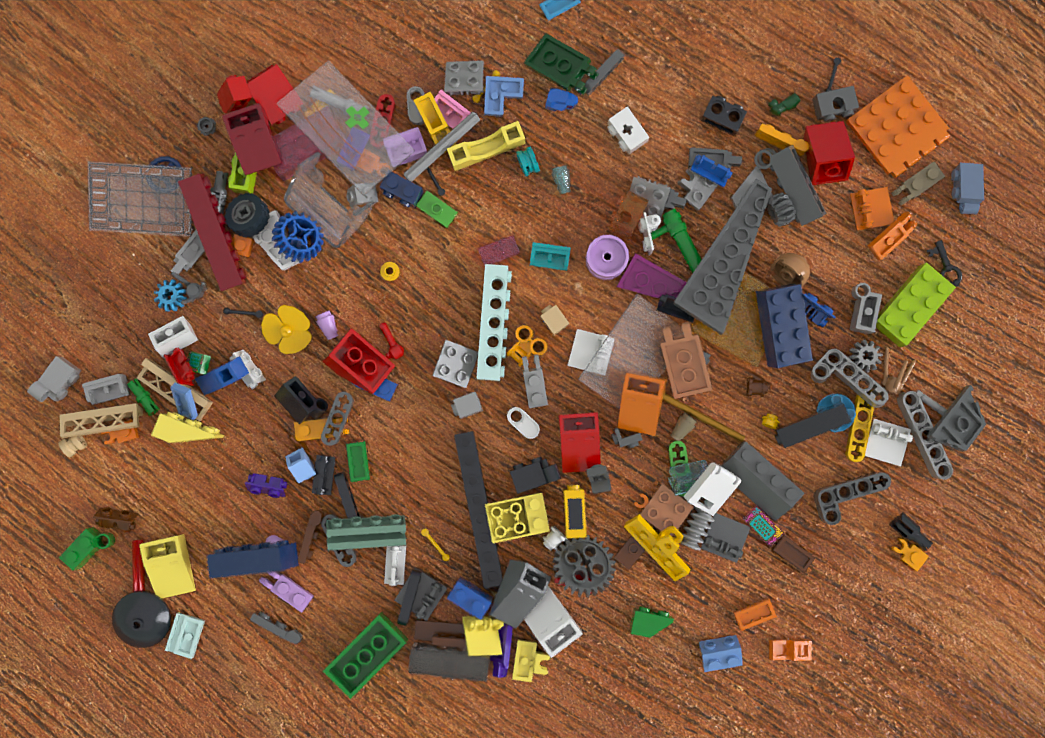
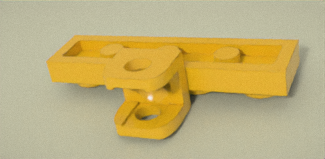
M640 514L625 523L624 528L674 581L689 574L691 569L675 553L684 537L675 526L665 528L658 535ZM670 533H674L676 537H672Z

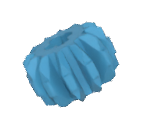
M172 279L170 283L168 280H164L163 285L157 284L160 290L153 292L158 295L154 301L159 302V308H164L165 311L169 312L171 309L177 311V305L184 307L181 301L187 299V297L183 296L186 294V289H182V283H176V280ZM170 292L173 293V295H171V299L168 298V296H170Z

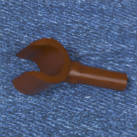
M291 434L288 435V439L295 445L296 451L303 448L310 452L305 442H299Z

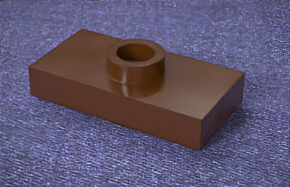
M631 535L614 558L629 570L645 549Z

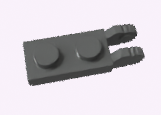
M263 611L253 613L250 621L288 642H292V644L301 642L303 638L302 633L298 632V630L286 629V624L278 620L275 623L269 619L270 615Z

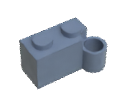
M959 163L951 174V180L954 181L952 198L956 199L957 203H960L959 212L961 214L977 215L980 204L984 200L983 164Z

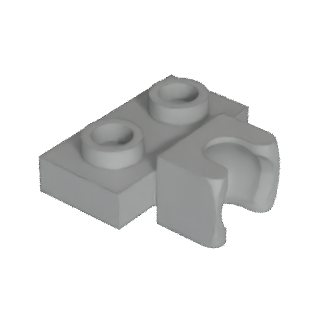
M689 167L686 173L690 176V181L681 179L677 183L688 191L684 196V199H687L686 202L696 210H700L718 184L691 171V167Z

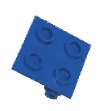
M803 293L806 315L813 308L814 310L808 319L810 320L813 317L811 321L818 327H824L828 321L825 320L827 317L836 318L832 314L834 311L825 304L824 306L818 304V299L812 294Z

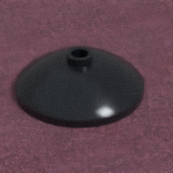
M135 591L125 595L118 601L112 613V625L117 636L126 644L137 648H147L158 644L167 635L171 626V613L165 601L158 595L148 591ZM135 622H139L140 626H136Z

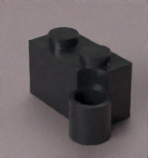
M296 376L284 383L274 395L298 424L307 420L309 416L318 419L328 409L327 401L322 398L316 399Z
M542 457L530 460L532 464L526 466L523 463L512 466L513 470L510 471L517 494L561 479L557 464L549 466L547 460H542Z

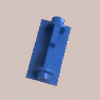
M696 155L690 170L724 188L727 179H730L733 173L730 171V168L720 164L714 165L715 162L705 157V155Z

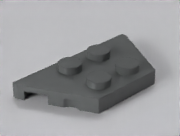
M971 385L964 387L927 435L929 439L961 452L968 450L986 426L985 419L980 412L979 403L974 402L971 391H973V387Z

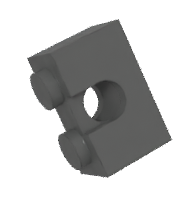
M854 85L819 93L812 99L817 121L824 120V122L835 120V116L841 115L843 118L850 117L859 108ZM833 102L837 103L840 109H835Z

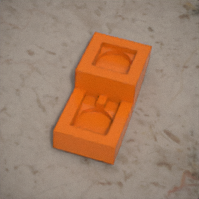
M769 639V659L811 660L812 641Z

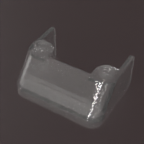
M317 152L298 164L284 195V201L298 215L304 212L306 218L311 215L310 220L312 222L317 220L316 227H321L319 232L324 234L323 239L332 247L339 248L365 222L375 203L370 201L362 208L352 206L348 211L322 187L324 183L323 174L315 167L321 155Z

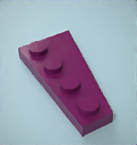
M635 253L617 287L660 299V296L662 294L666 295V293L678 297L687 282Z

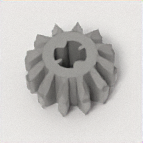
M862 340L861 344L856 342L854 344L855 348L850 349V352L854 355L849 356V359H854V363L862 370L864 369L865 373L870 372V369L876 370V364H881L882 362L878 357L883 356V354L877 353L880 347H874V341L867 343L866 340ZM864 353L868 354V357H866L868 359H863Z

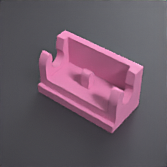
M442 90L434 98L447 125L452 129L471 113Z

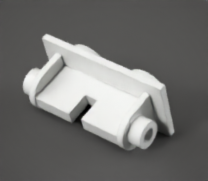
M244 350L232 353L233 356L229 358L230 361L240 356L249 371L247 375L242 377L247 387L254 389L258 386V383L266 380L262 371L256 367L248 353Z
M387 546L384 584L391 586L404 585L406 546Z

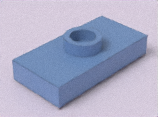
M174 383L171 386V391L178 414L194 420L198 413L191 389Z

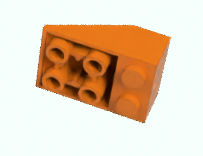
M627 372L622 391L617 428L655 436L667 379Z

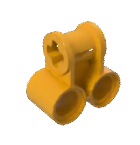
M522 325L517 328L515 333L518 342L506 355L511 356L518 363V366L521 367L523 360L516 352L522 357L526 356L529 359L532 353L539 356L546 353L548 346L543 339L536 338L532 340L533 330L526 325ZM528 329L530 332L529 338L521 339L520 331ZM538 341L544 344L543 351L539 353L533 348L534 344Z

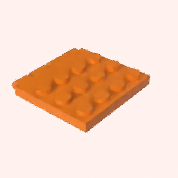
M908 75L846 121L887 175L891 173L894 178L907 170L905 165L910 168L922 158L921 155L923 157L936 148V144L940 145L950 138L949 133L946 131L949 127Z

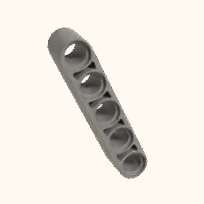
M913 391L902 392L897 397L898 406L909 429H911V434L930 475L935 479H949L953 474V468L942 444L929 438L923 440L921 436L924 430L929 434L934 427L920 396ZM907 395H909L912 399L910 405H908L905 402V398ZM915 413H918L920 416V420L917 423L913 419ZM932 448L936 450V455L934 458L930 456V450ZM940 466H943L944 473L942 475H939L938 468Z

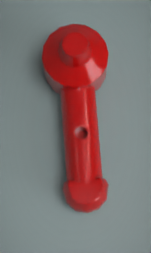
M382 322L379 327L390 346L385 356L387 359L397 360L404 356V349L396 343L386 322Z

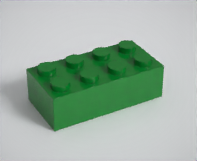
M381 612L323 672L351 699L407 643L408 638Z

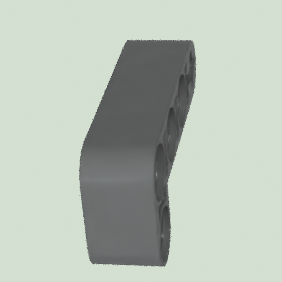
M874 472L817 489L813 497L820 520L829 525L838 524L841 520L838 503L889 488L891 485L890 476L887 473ZM880 478H882V480H883V481L880 482V484H875V483L872 484V483H871V481H872V482H875V481L880 480ZM863 481L865 488L860 492L858 483ZM844 486L846 488V495L841 497L839 490ZM823 492L828 494L826 502L821 501V494ZM829 511H832L834 513V517L832 520L828 521L826 518V514Z

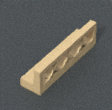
M145 358L141 364L144 368L137 376V379L175 404L174 397L168 395L172 394V391L164 392L161 389L160 383L165 381L171 386L177 383L173 374L153 360ZM148 370L155 374L156 380L148 381L144 378ZM182 385L191 389L194 403L203 407L195 418L201 421L213 402L191 386Z
M129 404L60 414V437L68 438L139 427V416H143V408L138 404ZM133 417V423L125 424L121 421L124 418ZM115 420L111 426L102 424L104 421ZM96 423L91 429L83 427L84 424ZM66 426H76L72 432H66Z

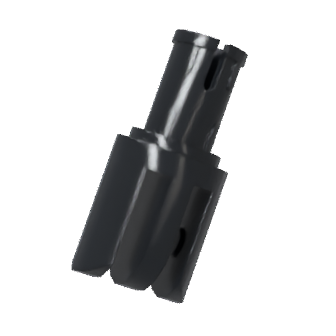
M904 512L889 523L906 541L912 540L923 551L931 547L933 542L920 532V526Z

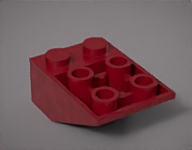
M260 103L222 115L229 138L245 176L282 164L265 110Z

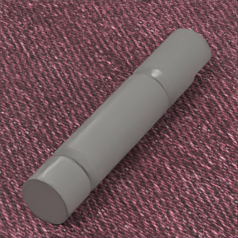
M917 389L915 391L920 396L922 402L942 416L947 411L946 408L926 394H923L920 390Z

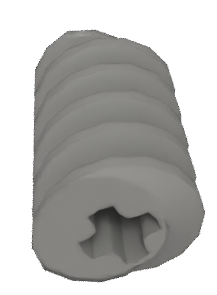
M694 507L697 513L690 514L694 520H687L690 527L683 528L687 534H682L684 537L680 543L693 550H701L697 543L705 542L701 538V536H708L704 529H711L708 522H715V520L707 512Z

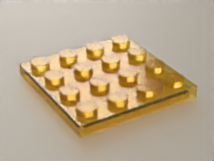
M744 272L724 333L720 335L697 319L692 326V332L699 333V336L750 365L757 367L765 353L756 291L771 287Z

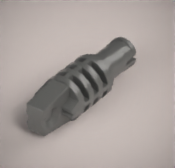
M216 171L214 187L210 190L212 195H215L218 200L219 206L217 208L219 213L223 214L227 196L225 187L228 173Z

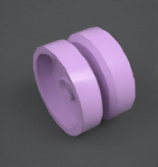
M602 235L594 239L589 245L585 257L586 266L594 277L601 280H612L625 270L629 260L628 248L620 238L613 235ZM609 255L610 260H605L604 257Z

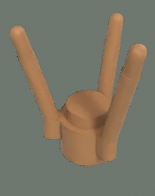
M885 347L884 376L881 384L885 386V390L899 395L916 361L913 360L904 374L908 361L905 360L898 377L890 376V379H888L889 347Z

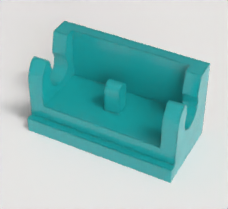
M533 242L530 266L567 271L571 248Z

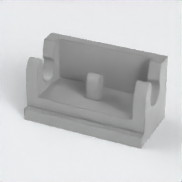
M116 374L82 384L87 402H91L92 405L131 395L127 387V378L124 374Z

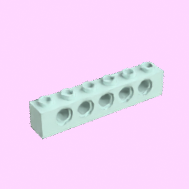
M485 264L477 380L500 382V377L504 378L505 366H501L502 358L506 357V347H503V339H507L508 328H504V321L509 318V309L505 308L506 301H510V290H507V282L511 283L512 271H508V266ZM501 281L503 287L500 290H495L492 288L493 282ZM495 299L502 303L498 309H493L490 306L491 302ZM491 319H498L500 325L497 328H491L489 326ZM491 337L499 340L496 347L488 345V340ZM490 356L497 358V364L493 367L486 364V360Z

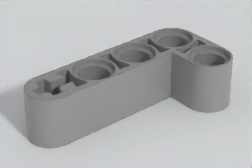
M838 349L829 350L814 365L811 371V379L816 383H823L834 373L874 408L882 407L888 400V392ZM834 355L838 358V362L831 363L828 357ZM850 368L853 371V375H845L843 369ZM822 369L825 372V376L818 377L815 370ZM865 381L868 388L861 389L858 382ZM873 388L874 390L868 395L867 393ZM881 395L880 400L876 401L875 397Z

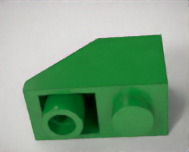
M639 606V609L634 608L629 631L634 635L651 638L672 624L674 618L667 611L658 610V613L651 612V608Z

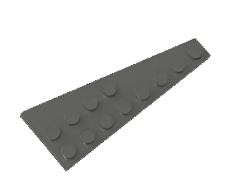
M755 179L673 303L720 335L725 331L772 191L771 187L758 179Z

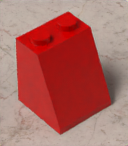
M276 62L246 81L252 97L257 104L260 103L264 108L271 125L282 123L286 120V115L289 113L293 115L299 112V107L301 108V105H303V102Z
M844 121L806 126L803 140L809 145V149L805 153L809 178L812 184L820 185L848 181L855 155Z

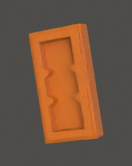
M769 598L733 612L740 631L777 617Z

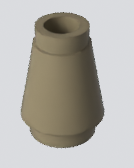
M684 412L682 416H679L670 436L677 441H681L696 427L695 423L697 421Z

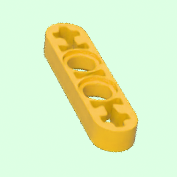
M858 394L856 395L854 405L856 417L850 426L846 447V457L851 462H860L865 457L874 407L870 406L867 402L865 406H869V409L859 407V405H864L865 400ZM861 410L867 413V419L863 422L858 419V413ZM857 429L862 430L864 433L861 440H857L854 437V432ZM852 442L862 443V447L857 446V452H859L860 455L856 456L854 459V455H851V451H855L856 445H852Z

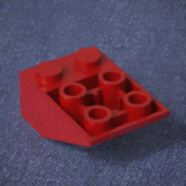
M598 412L558 415L562 472H583L594 465H601Z

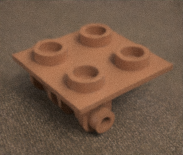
M662 484L640 515L661 531L670 526H675L678 529L694 506Z

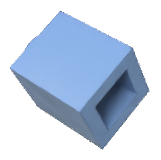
M303 448L285 456L287 467L298 483L316 475L313 462Z

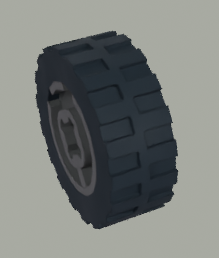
M240 194L226 208V224L239 236L245 238L253 237L265 229L264 227L268 224V219L270 218V211L267 208L268 206L255 194Z

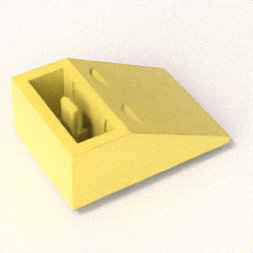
M169 411L167 414L160 413L151 435L169 443L224 438V435L219 433L220 430L215 427H203L200 421L193 419L185 420V416Z
M540 492L485 504L492 543L550 531L543 494Z
M184 534L139 544L143 564L156 595L160 598H166L196 591Z

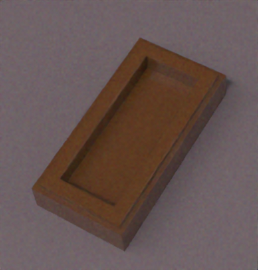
M784 534L772 549L802 573H805L815 560L814 556Z

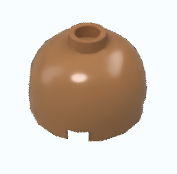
M785 253L771 264L770 270L771 272L774 270L776 274L774 279L781 286L801 284L803 287L809 279L810 268L806 259L801 255Z

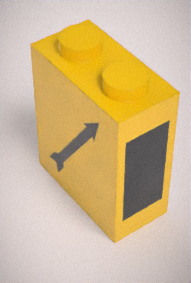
M567 485V489H563L566 538L586 537L584 489L580 488L579 485Z

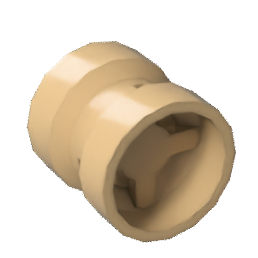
M83 436L69 437L58 443L62 452L69 458L74 456L76 451L87 447Z

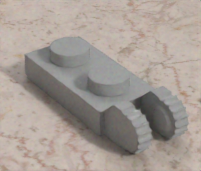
M534 355L536 368L528 369V359L526 356L522 357L529 408L548 405L539 355Z

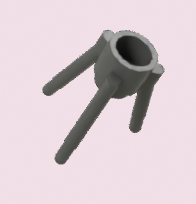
M174 271L171 272L175 278L187 286L186 293L189 298L181 301V304L193 303L195 299L202 298L204 291H207L205 282H202L201 285L190 283Z

